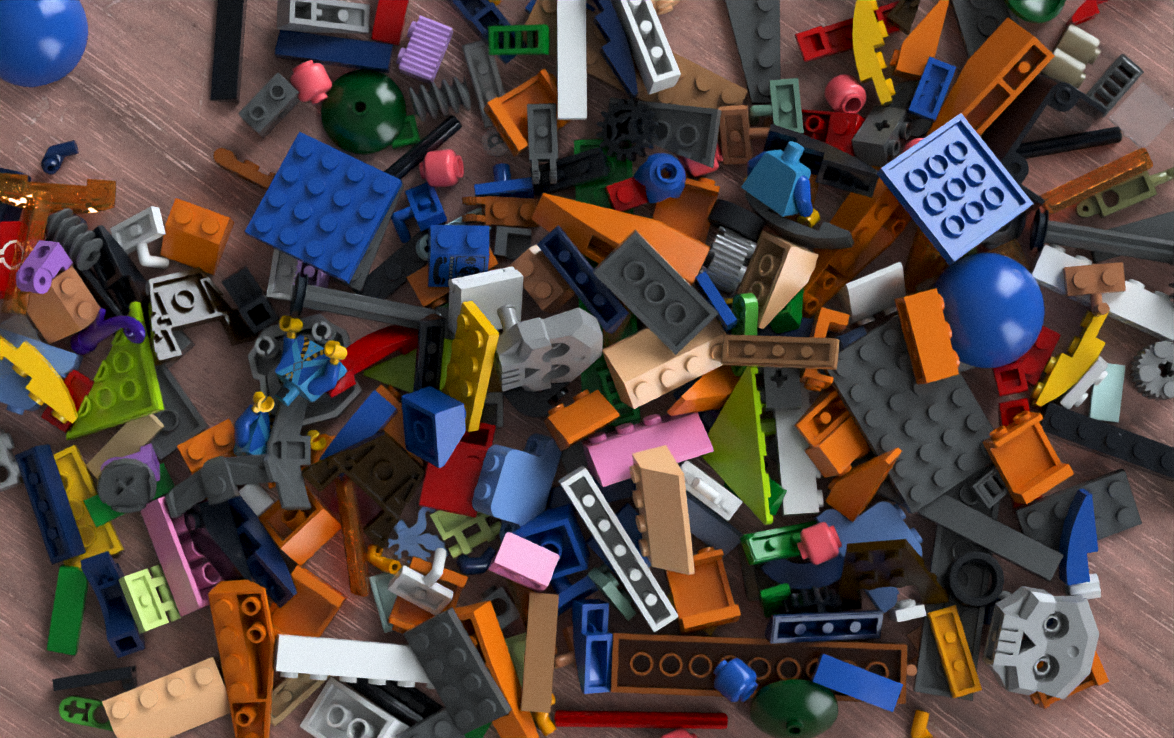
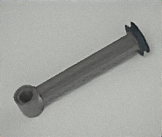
M1040 208L1037 209L1031 224L1030 251L1037 247L1038 252H1041L1044 243L1169 263L1174 266V241L1050 221L1048 210L1041 213Z
M298 272L291 289L290 315L294 311L298 312L299 317L304 307L419 330L420 319L430 314H437L446 318L444 339H455V334L448 328L449 308L435 307V309L309 285L308 274L305 277H300V272Z

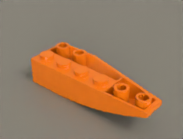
M1007 17L967 60L944 101L936 121L932 123L925 137L960 113L963 114L980 136L1055 55L1035 36Z
M871 166L878 171L882 168L878 166ZM880 177L878 178L872 198L851 192L829 222L832 225L850 231L855 242L852 248L834 250L813 249V252L819 256L816 261L815 270L811 273L808 283L804 286L802 317L810 318L838 291L890 246L912 219Z
M547 193L542 194L531 217L534 222L548 232H551L559 225L578 250L598 264L636 229L691 286L711 249L710 246L661 221Z
M248 579L220 581L208 593L235 738H269L276 643L266 589Z
M491 600L454 608L458 618L485 662V666L489 669L491 676L512 709L507 715L492 721L501 738H539L530 711H521L522 687Z

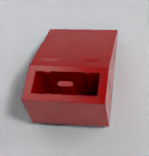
M801 109L804 135L854 156L851 140L866 120L865 118L854 113Z
M480 422L478 431L468 432L466 430L443 467L438 468L428 462L419 506L476 518L477 511L473 508L472 500L486 453L493 445L495 425Z

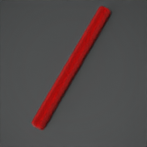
M557 710L554 723L557 727L726 729L728 727V716L726 713Z

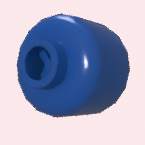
M734 658L729 662L726 660L721 661L713 672L716 675L714 680L715 689L730 702H745L758 687L755 671L739 658Z

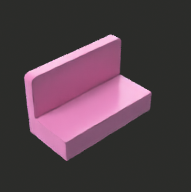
M507 532L497 554L491 560L488 570L538 593H542L549 585L559 560V555L511 532Z

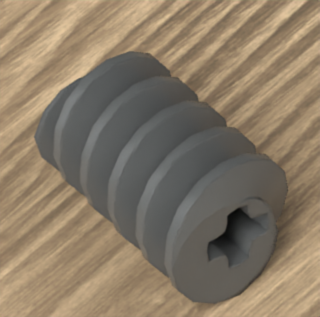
M465 75L463 83H460L458 78L454 76L452 86H449L447 81L442 79L440 89H438L434 82L430 83V91H427L421 84L419 85L418 94L414 92L412 87H409L415 116L418 115L422 122L426 121L427 112L430 113L433 119H437L439 109L444 116H448L449 107H452L456 114L459 113L460 104H463L467 111L471 109V100Z
M65 208L46 218L40 227L41 232L46 234L49 240L59 242L79 270H87L99 260L103 241L100 238L95 239V233L91 230L88 231V226L85 223H80L79 216H73L72 209Z

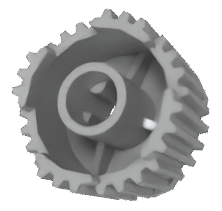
M720 226L714 237L715 241L712 242L711 249L698 275L706 271L715 287L733 294L747 270L745 266L748 260L751 259L757 243L728 228Z
M1160 341L1138 351V355L1133 357L1135 361L1130 363L1133 365L1131 367V370H1133L1131 376H1134L1132 382H1136L1135 388H1138L1137 392H1142V396H1148V399L1167 400L1174 398V342ZM1163 365L1166 368L1167 374L1161 377V370L1158 366Z

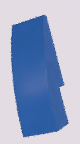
M374 390L340 430L319 460L381 432L398 413V410ZM341 473L338 476L342 479L345 473Z
M1085 489L1077 490L1065 518L1060 539L1059 553L1063 554V557L1059 563V579L1066 585L1090 582L1087 553L1098 552L1092 494Z
M601 599L573 600L574 650L578 678L583 694L611 692L613 634L608 632L609 603Z
M823 653L820 654L811 678L812 682L891 712L894 711L903 687L901 683Z

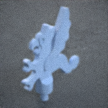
M422 507L418 512L417 523L410 528L407 527L403 519L399 520L397 525L395 524L394 530L398 534V539L393 540L389 538L388 548L395 544L399 545L398 551L394 553L398 555V559L402 557L401 552L407 550L409 552L408 556H415L428 561L426 557H430L431 553L423 550L419 544L432 551H435L437 548H444L447 551L446 557L449 555L448 550L445 548V542L440 540L438 535L422 534L427 525L426 512L433 513L436 509Z

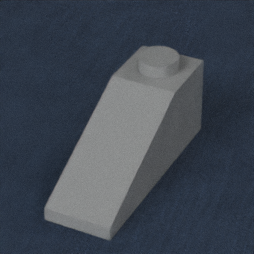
M338 0L277 1V29L309 33H369V4Z

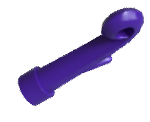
M101 308L95 320L87 329L71 337L70 344L75 353L86 355L95 350L100 342L123 328L124 335L130 342L140 344L146 336L144 326L140 321L129 316H116L103 321L106 310Z

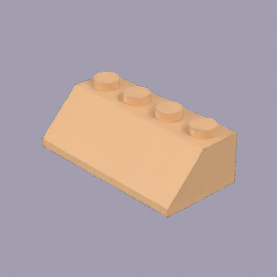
M715 317L676 355L648 327L602 349L621 402L635 409L722 366L723 335L726 332Z
M666 445L632 453L633 465L629 469L632 481L636 483V490L632 494L635 506L639 508V515H636L635 518L637 528L640 533L642 532V539L638 541L641 555L643 557L647 556L652 567L687 575L695 574L683 471Z
M216 656L102 701L117 738H170L231 713L224 677Z

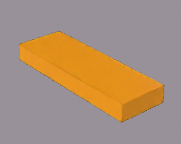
M956 605L926 613L952 698L981 691V684Z

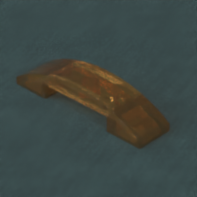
M0 173V201L15 207L44 213H56L65 208H70L73 210V214L93 213L115 208L116 181L87 179V186L28 182V175Z

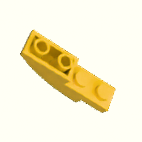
M857 0L852 33L856 67L861 83L873 80L881 105L886 106L893 103L891 96L896 95L891 78L886 80L884 78L882 69L887 66L882 52L876 53L875 49L885 45L883 38L887 37L888 34L883 20L878 22L876 20L874 11L879 9L876 0Z
M1087 310L1080 322V326L1083 329L1079 337L1074 336L1067 347V352L1070 353L1069 356L1059 353L1055 357L1051 356L1043 370L1047 373L1043 382L1038 381L1031 392L1030 397L1034 398L1031 403L1032 407H1041L1056 399L1078 382L1089 370L1106 344L1104 341L1096 338L1108 313L1095 317L1092 311Z
M0 335V360H3L4 357L14 364L11 368L23 378H26L28 375L32 378L25 387L30 391L28 396L41 406L44 402L54 409L51 414L64 424L67 421L73 424L78 418L74 401L62 378L51 363L27 340L17 348Z

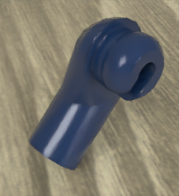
M72 140L50 146L41 162L43 171L46 174L53 175L59 170L65 157L78 154L76 141Z
M489 546L480 557L461 555L456 561V566L465 575L483 574L488 570L491 560L497 554V551Z

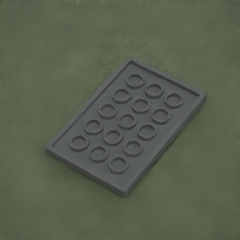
M898 314L840 350L837 370L823 369L827 376L833 377V387L874 456H880L897 447L902 450L887 478L908 513L913 514L992 462L982 442L990 437L989 433L994 429L960 371L958 375L926 384L916 383Z

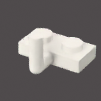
M151 206L110 228L112 237L127 254L137 250L139 262L142 266L161 269L168 268L169 260L165 257L151 256L147 246L148 243L166 234L159 207Z
M437 548L435 550L432 569L426 576L403 565L389 581L387 590L435 616L440 614L453 597L452 590L436 582L443 574L447 551L444 548Z

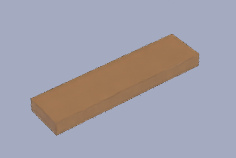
M724 334L721 364L729 366L837 370L840 340L837 338Z
M529 592L521 711L551 713L559 594Z

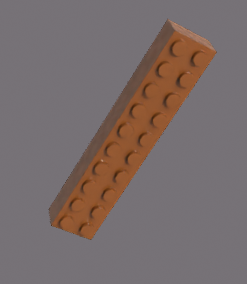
M613 632L611 692L724 697L714 687L716 675L713 672L721 661L726 660L729 662L734 658H739L755 671L757 675L756 683L758 687L749 697L753 698L760 689L774 682L790 679L811 681L820 654L823 653L903 684L897 704H906L907 644L862 641L770 644L766 638ZM826 687L834 694L837 701L864 702Z

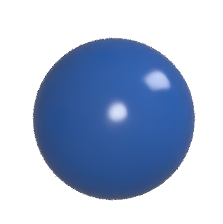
M0 0V79L17 86L38 87L62 79L75 68L83 56L88 40L87 18L79 0Z
M997 253L971 254L958 259L948 266L934 284L933 289L937 288L938 293L941 294L944 300L945 308L943 314L945 322H948L951 327L952 338L950 340L952 348L958 354L960 362L980 368L1005 366L1022 357L1036 342L1041 332L1045 315L1043 295L1033 275L1014 259Z

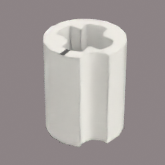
M259 483L246 484L239 491L241 497L257 517L267 511L274 503Z
M1089 574L1090 582L1073 585L1065 584L1066 596H1082L1086 600L1100 598L1101 589L1097 574Z

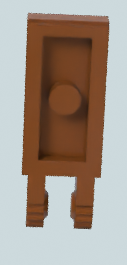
M218 148L213 154V159L217 162L218 166L266 191L276 175L270 172L267 176L259 172L260 166L247 159L243 163L238 161L237 156L232 151L226 150V148Z
M498 196L462 197L463 205L482 206V215H462V222L492 227L539 228L540 225L534 222L531 217L540 199Z

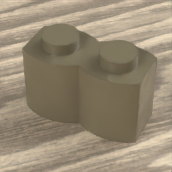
M1072 23L1069 24L1052 51L1055 56L1040 73L1069 83L1078 89L1087 75L1083 73L1087 63L1092 65L1101 52L1097 48L1101 40Z

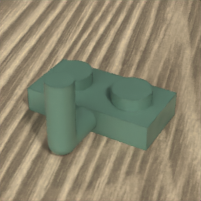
M798 78L769 80L771 104L751 106L749 109L750 125H757L761 116H772L773 125L804 134Z
M605 563L599 568L594 567L587 574L611 605L629 621L637 614L630 605L633 601L632 598L622 588L619 590L616 588L620 583L611 574L612 570Z

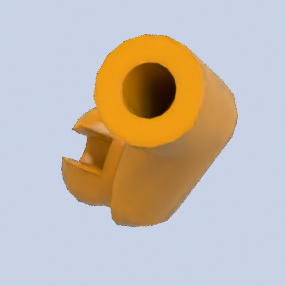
M375 544L368 545L365 557L372 565L382 572L393 575L401 569L399 561L381 556L383 548Z
M553 693L551 706L556 703V698ZM532 712V717L544 737L556 730L555 725L548 716L549 713Z
M915 710L910 731L911 738H934L926 728L930 713Z

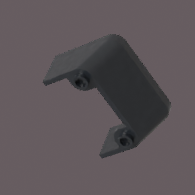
M1041 73L1027 85L981 136L982 140L1033 202L1031 208L1034 210L1042 206L1046 200L1022 185V182L1028 175L1029 166L1025 158L1015 151L1045 107L1048 105L1058 112H1066L1075 106L1094 120L1099 119L1108 110L1071 84Z

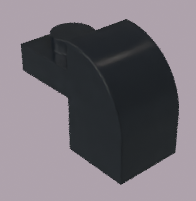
M246 265L222 280V284L238 306L239 312L254 334L279 319L271 301L266 297L264 290L259 286Z
M570 382L551 383L550 389H545L541 392L525 391L522 386L506 390L503 394L522 415L530 418H543L549 416L548 411L553 408L548 402L553 399L556 403L569 392L566 387L570 385Z

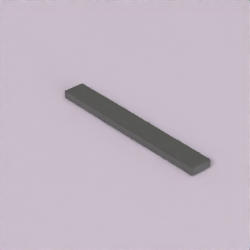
M866 454L860 459H855L851 466L853 468L873 459V457ZM886 476L876 493L905 508ZM945 494L940 495L914 512L1048 582L1051 581L1063 557V554Z

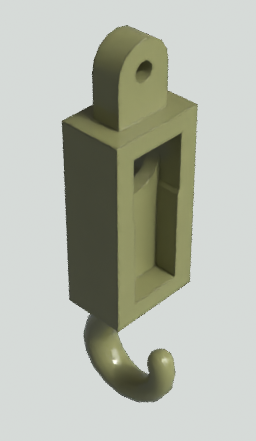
M1174 167L1150 176L1147 169L1144 168L1096 188L1090 192V198L1077 204L1076 214L1081 218H1088L1099 213L1100 217L1103 218L1157 195L1156 186L1174 179ZM1114 191L1118 195V203L1113 207L1106 206L1102 198L1104 192Z

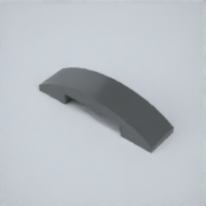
M746 192L745 198L753 212L765 221V225L783 238L800 245L831 250L852 248L855 243L848 230L823 221L819 231L777 215L776 211L750 193Z

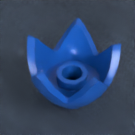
M654 153L649 155L647 161L638 168L634 174V179L646 187L649 203H657L669 197L676 199L681 196L685 188L686 172L683 164L676 157L666 153ZM661 170L668 171L669 179L661 176Z

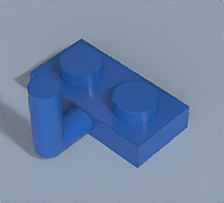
M427 182L406 190L405 193L410 206L391 215V220L402 243H406L411 239L405 223L407 219L415 217L420 231L428 229L430 225H439L447 221L435 188L428 185Z

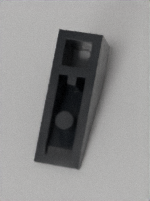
M228 500L215 505H209V502L199 503L184 513L185 525L189 530L192 541L224 581L247 579L252 581Z

